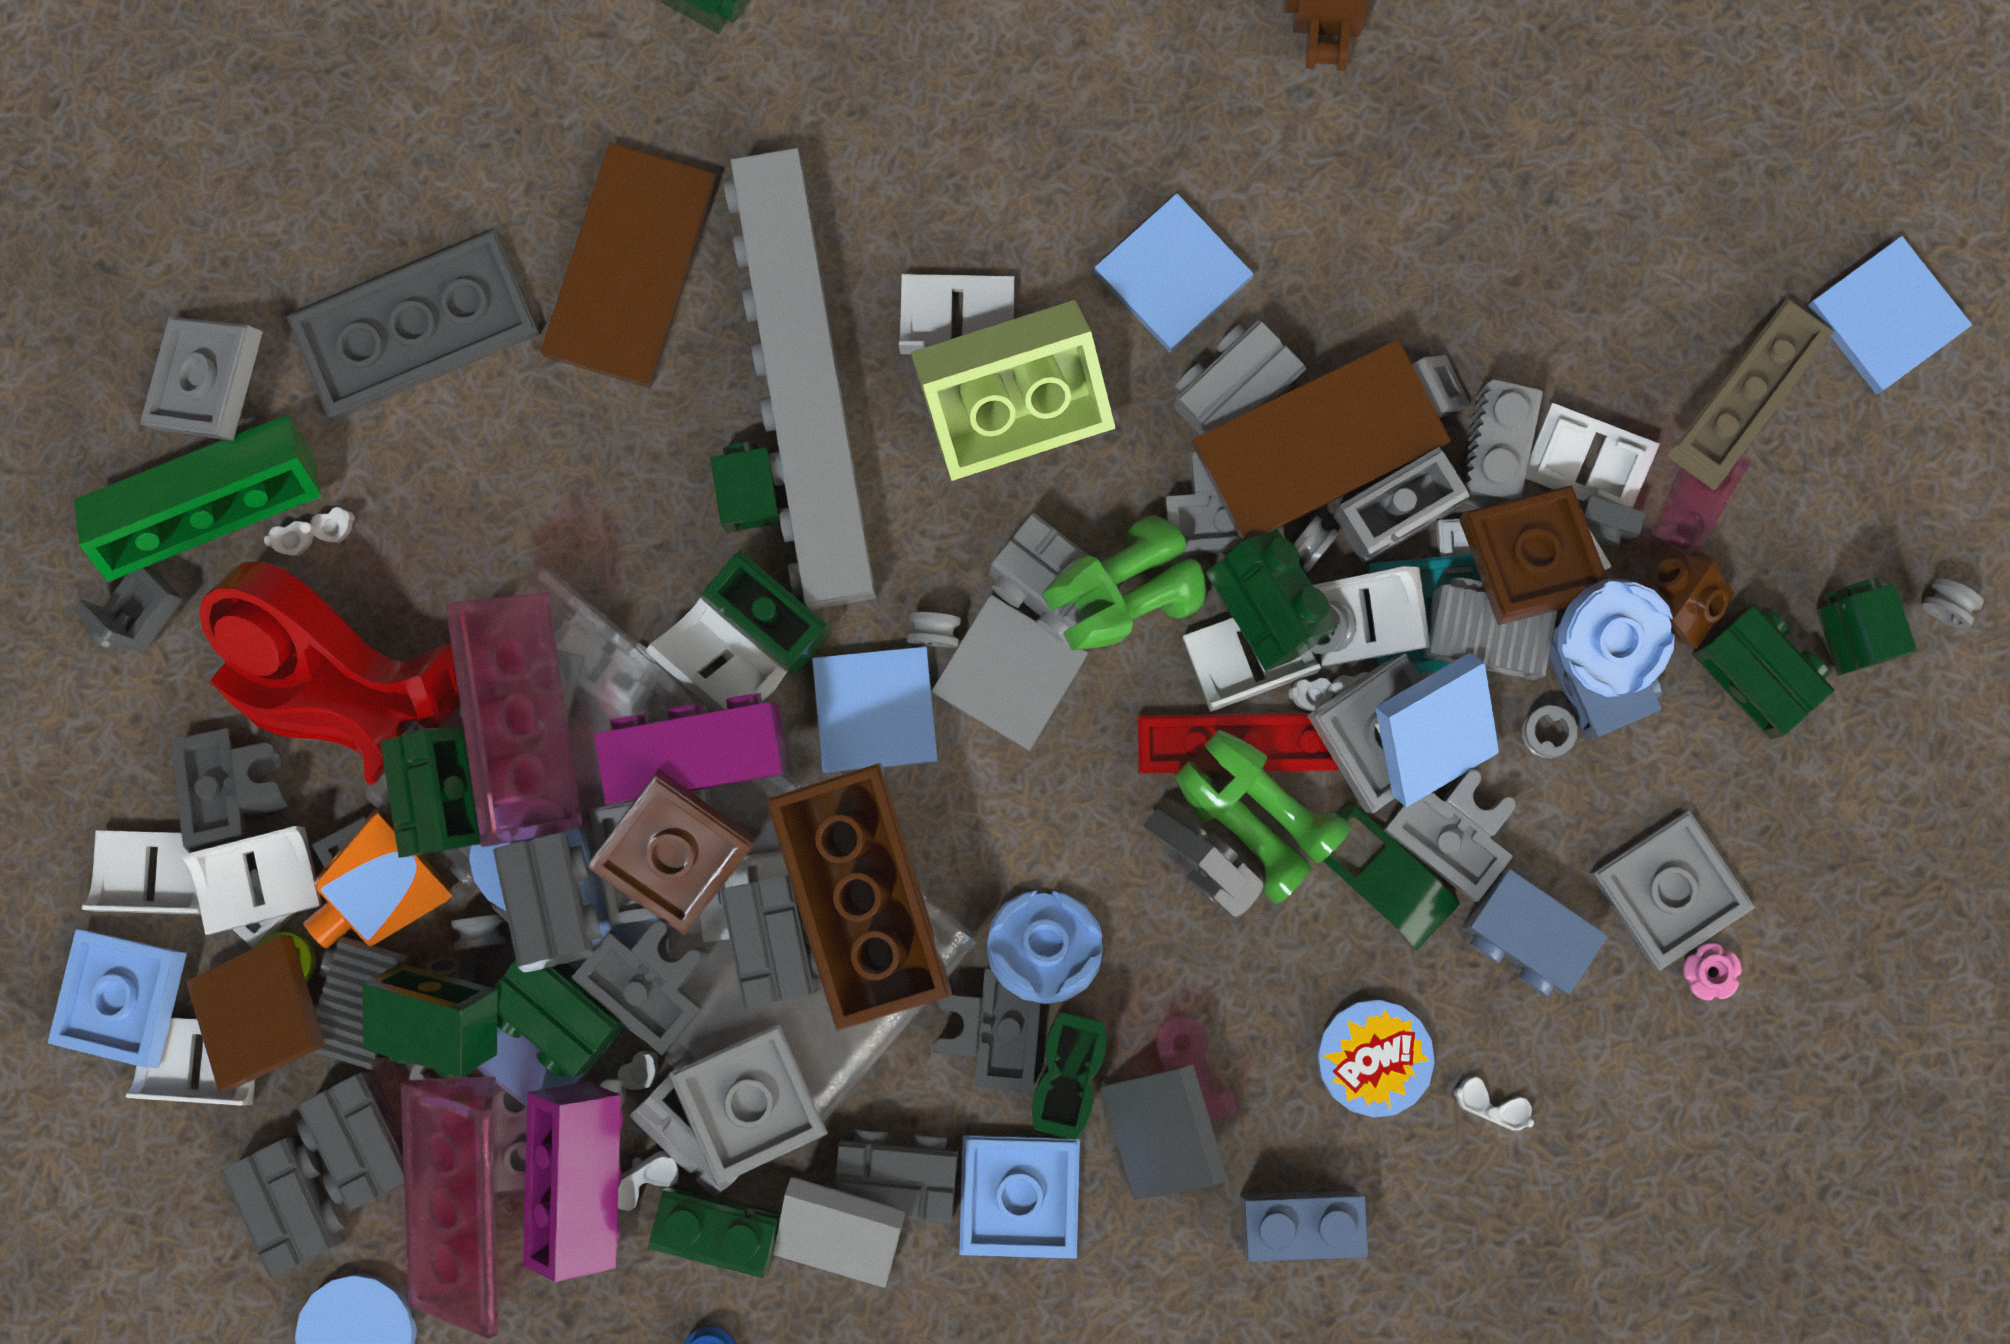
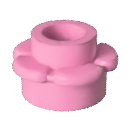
M1706 943L1700 945L1697 948V952L1686 958L1683 974L1690 985L1691 992L1698 998L1708 1001L1714 997L1726 999L1733 995L1739 986L1737 976L1742 971L1741 963L1732 951H1724L1720 944ZM1712 966L1718 970V975L1715 978L1710 977L1708 974V970Z

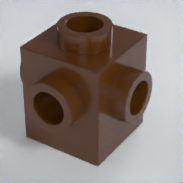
M1667 547L1656 564L1646 573L1641 585L1656 591L1669 606L1673 620L1670 619L1671 633L1675 634L1674 640L1697 649L1714 623L1724 615L1728 603L1735 592L1721 576L1722 566L1712 557L1696 550L1691 555Z

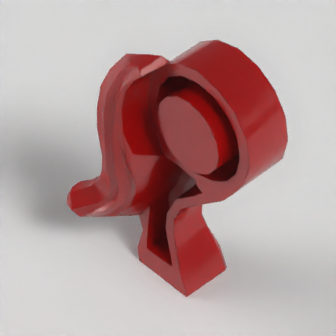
M262 561L243 562L232 569L203 597L199 609L202 631L213 650L225 661L208 682L232 706L259 728L290 738L320 739L341 744L355 750L364 760V779L369 785L376 783L385 772L380 741L402 736L405 723L416 721L425 728L438 729L466 697L467 690L452 645L434 648L406 663L390 659L371 648L305 583L280 567Z

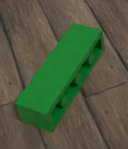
M284 415L235 435L234 441H219L74 499L79 546L107 582L321 497L314 455L290 415Z

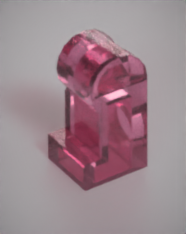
M1741 456L1715 490H1712L1682 468L1651 533L1690 554L1694 550L1699 551L1713 530L1751 461Z
M1175 1017L1164 1022L1158 1029L1155 1038L1156 1051L1162 1070L1193 1064L1210 1122L1239 1113L1232 1089L1219 1092L1215 1090L1205 1059L1208 1038L1203 1026L1195 1019L1188 1017Z

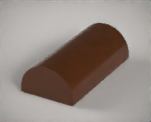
M882 763L767 798V806L836 1031L952 996L951 986Z

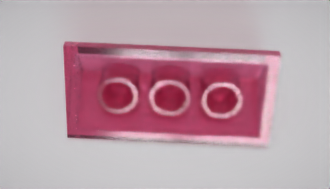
M548 592L446 603L481 847L583 828Z
M496 1077L408 1080L401 1083L408 1306L490 1339L498 1335L502 1301Z

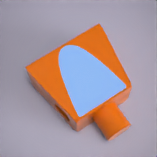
M378 806L369 814L362 825L315 879L314 886L327 900V903L304 921L303 924L312 937L325 949L330 947L351 928L368 946H372L445 903L452 897V888L423 855L398 858L393 822Z

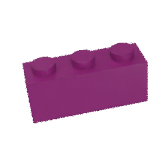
M761 693L725 699L727 710L704 714L703 704H694L668 709L669 720L646 724L645 714L609 720L611 731L594 733L605 804H622L635 801L658 769L688 791L791 774L779 704L772 702L762 703Z
M590 1082L527 1092L523 1266L554 1282L616 1268V1249L620 1239V1227L617 1221L618 1188L622 1180L619 1164L620 1130L623 1126L620 1094Z

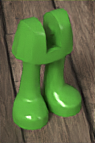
M1155 515L1144 517L1128 530L1125 538L1127 548L1102 562L1090 555L1077 559L1065 567L1045 588L1041 596L1051 612L1074 604L1082 617L1076 625L1063 632L1071 650L1105 647L1121 642L1131 633L1133 620L1158 608L1170 618H1185L1200 610L1204 605L1206 589L1202 569L1195 559L1183 560L1121 595L1116 586L1142 571L1160 567L1180 556L1185 551L1187 545L1185 537L1178 528L1166 519Z
M1218 729L1205 743V747L1218 760L1219 764L1227 769L1235 778L1222 790L1207 773L1202 771L1193 762L1188 761L1174 774L1175 781L1190 807L1202 822L1216 818L1241 839L1255 854L1264 868L1262 882L1265 886L1263 891L1277 905L1285 900L1302 883L1311 869V863L1297 850L1279 838L1239 799L1247 792L1282 824L1315 863H1320L1327 858L1347 837L1352 826L1336 813L1317 814L1300 804L1263 769L1267 760L1266 755L1252 745Z

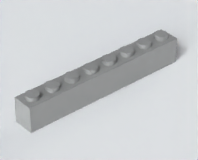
M798 148L730 159L733 179L724 180L726 200L730 214L740 213L743 231L742 233L733 234L734 248L739 268L749 267L752 287L742 288L743 302L748 322L758 321L761 339L760 342L751 343L756 375L757 377L767 375L770 392L769 397L760 398L766 432L776 430L779 452L770 453L772 475L776 487L785 485L789 506L779 508L781 529L785 542L795 541L798 559L797 563L788 564L793 596L795 598L804 596L805 604L809 610L877 599L804 171Z

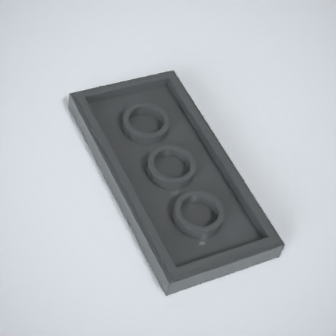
M495 229L287 316L326 415L332 422L540 335L502 241Z

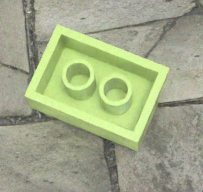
M1076 300L911 352L938 445L951 481L1115 429L1092 333Z

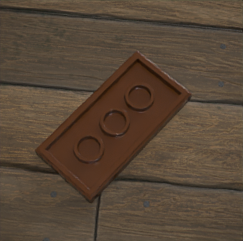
M609 142L540 351L543 357L651 389L718 182L715 173Z
M1397 339L1194 438L1191 444L1240 540L1243 542L1251 537L1275 530L1421 458L1438 447L1446 446L1451 440Z

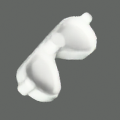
M1477 1076L1466 1078L1453 1092L1457 1103L1462 1109L1513 1131L1521 1130L1525 1127L1531 1128L1534 1124V1120L1531 1119L1532 1107L1527 1098L1516 1096L1498 1106H1493L1490 1103L1483 1080Z
M666 1151L656 1152L644 1161L641 1158L633 1159L632 1168L622 1173L621 1184L618 1188V1208L630 1211L636 1207L641 1184L650 1183L666 1187L676 1184L679 1177L677 1162Z

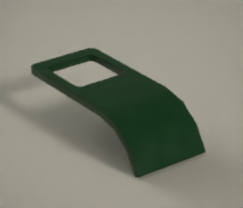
M1352 803L1347 804L1338 815L1347 822L1351 818H1356L1385 844V848L1358 877L1352 876L1330 855L1323 862L1385 917L1417 951L1458 908L1459 903L1437 878L1356 805Z

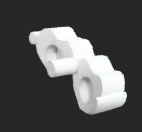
M335 507L328 514H316L310 523L294 521L285 528L273 527L269 535L264 537V543L272 547L276 552L300 556L311 545L313 536L327 542L340 543L351 532L355 516L350 511Z
M1358 673L1354 677L1342 675L1335 678L1333 683L1325 678H1318L1311 682L1305 679L1298 680L1289 689L1288 695L1298 707L1313 712L1332 699L1333 695H1338L1368 673Z
M653 1051L638 1052L634 1055L632 1062L620 1067L617 1078L612 1077L604 1080L600 1087L620 1094L622 1107L626 1097L625 1088L640 1090L654 1084L659 1071L658 1055Z

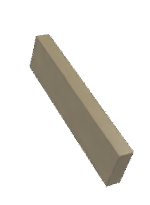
M1787 298L1680 437L1667 457L1712 490H1715L1834 331Z

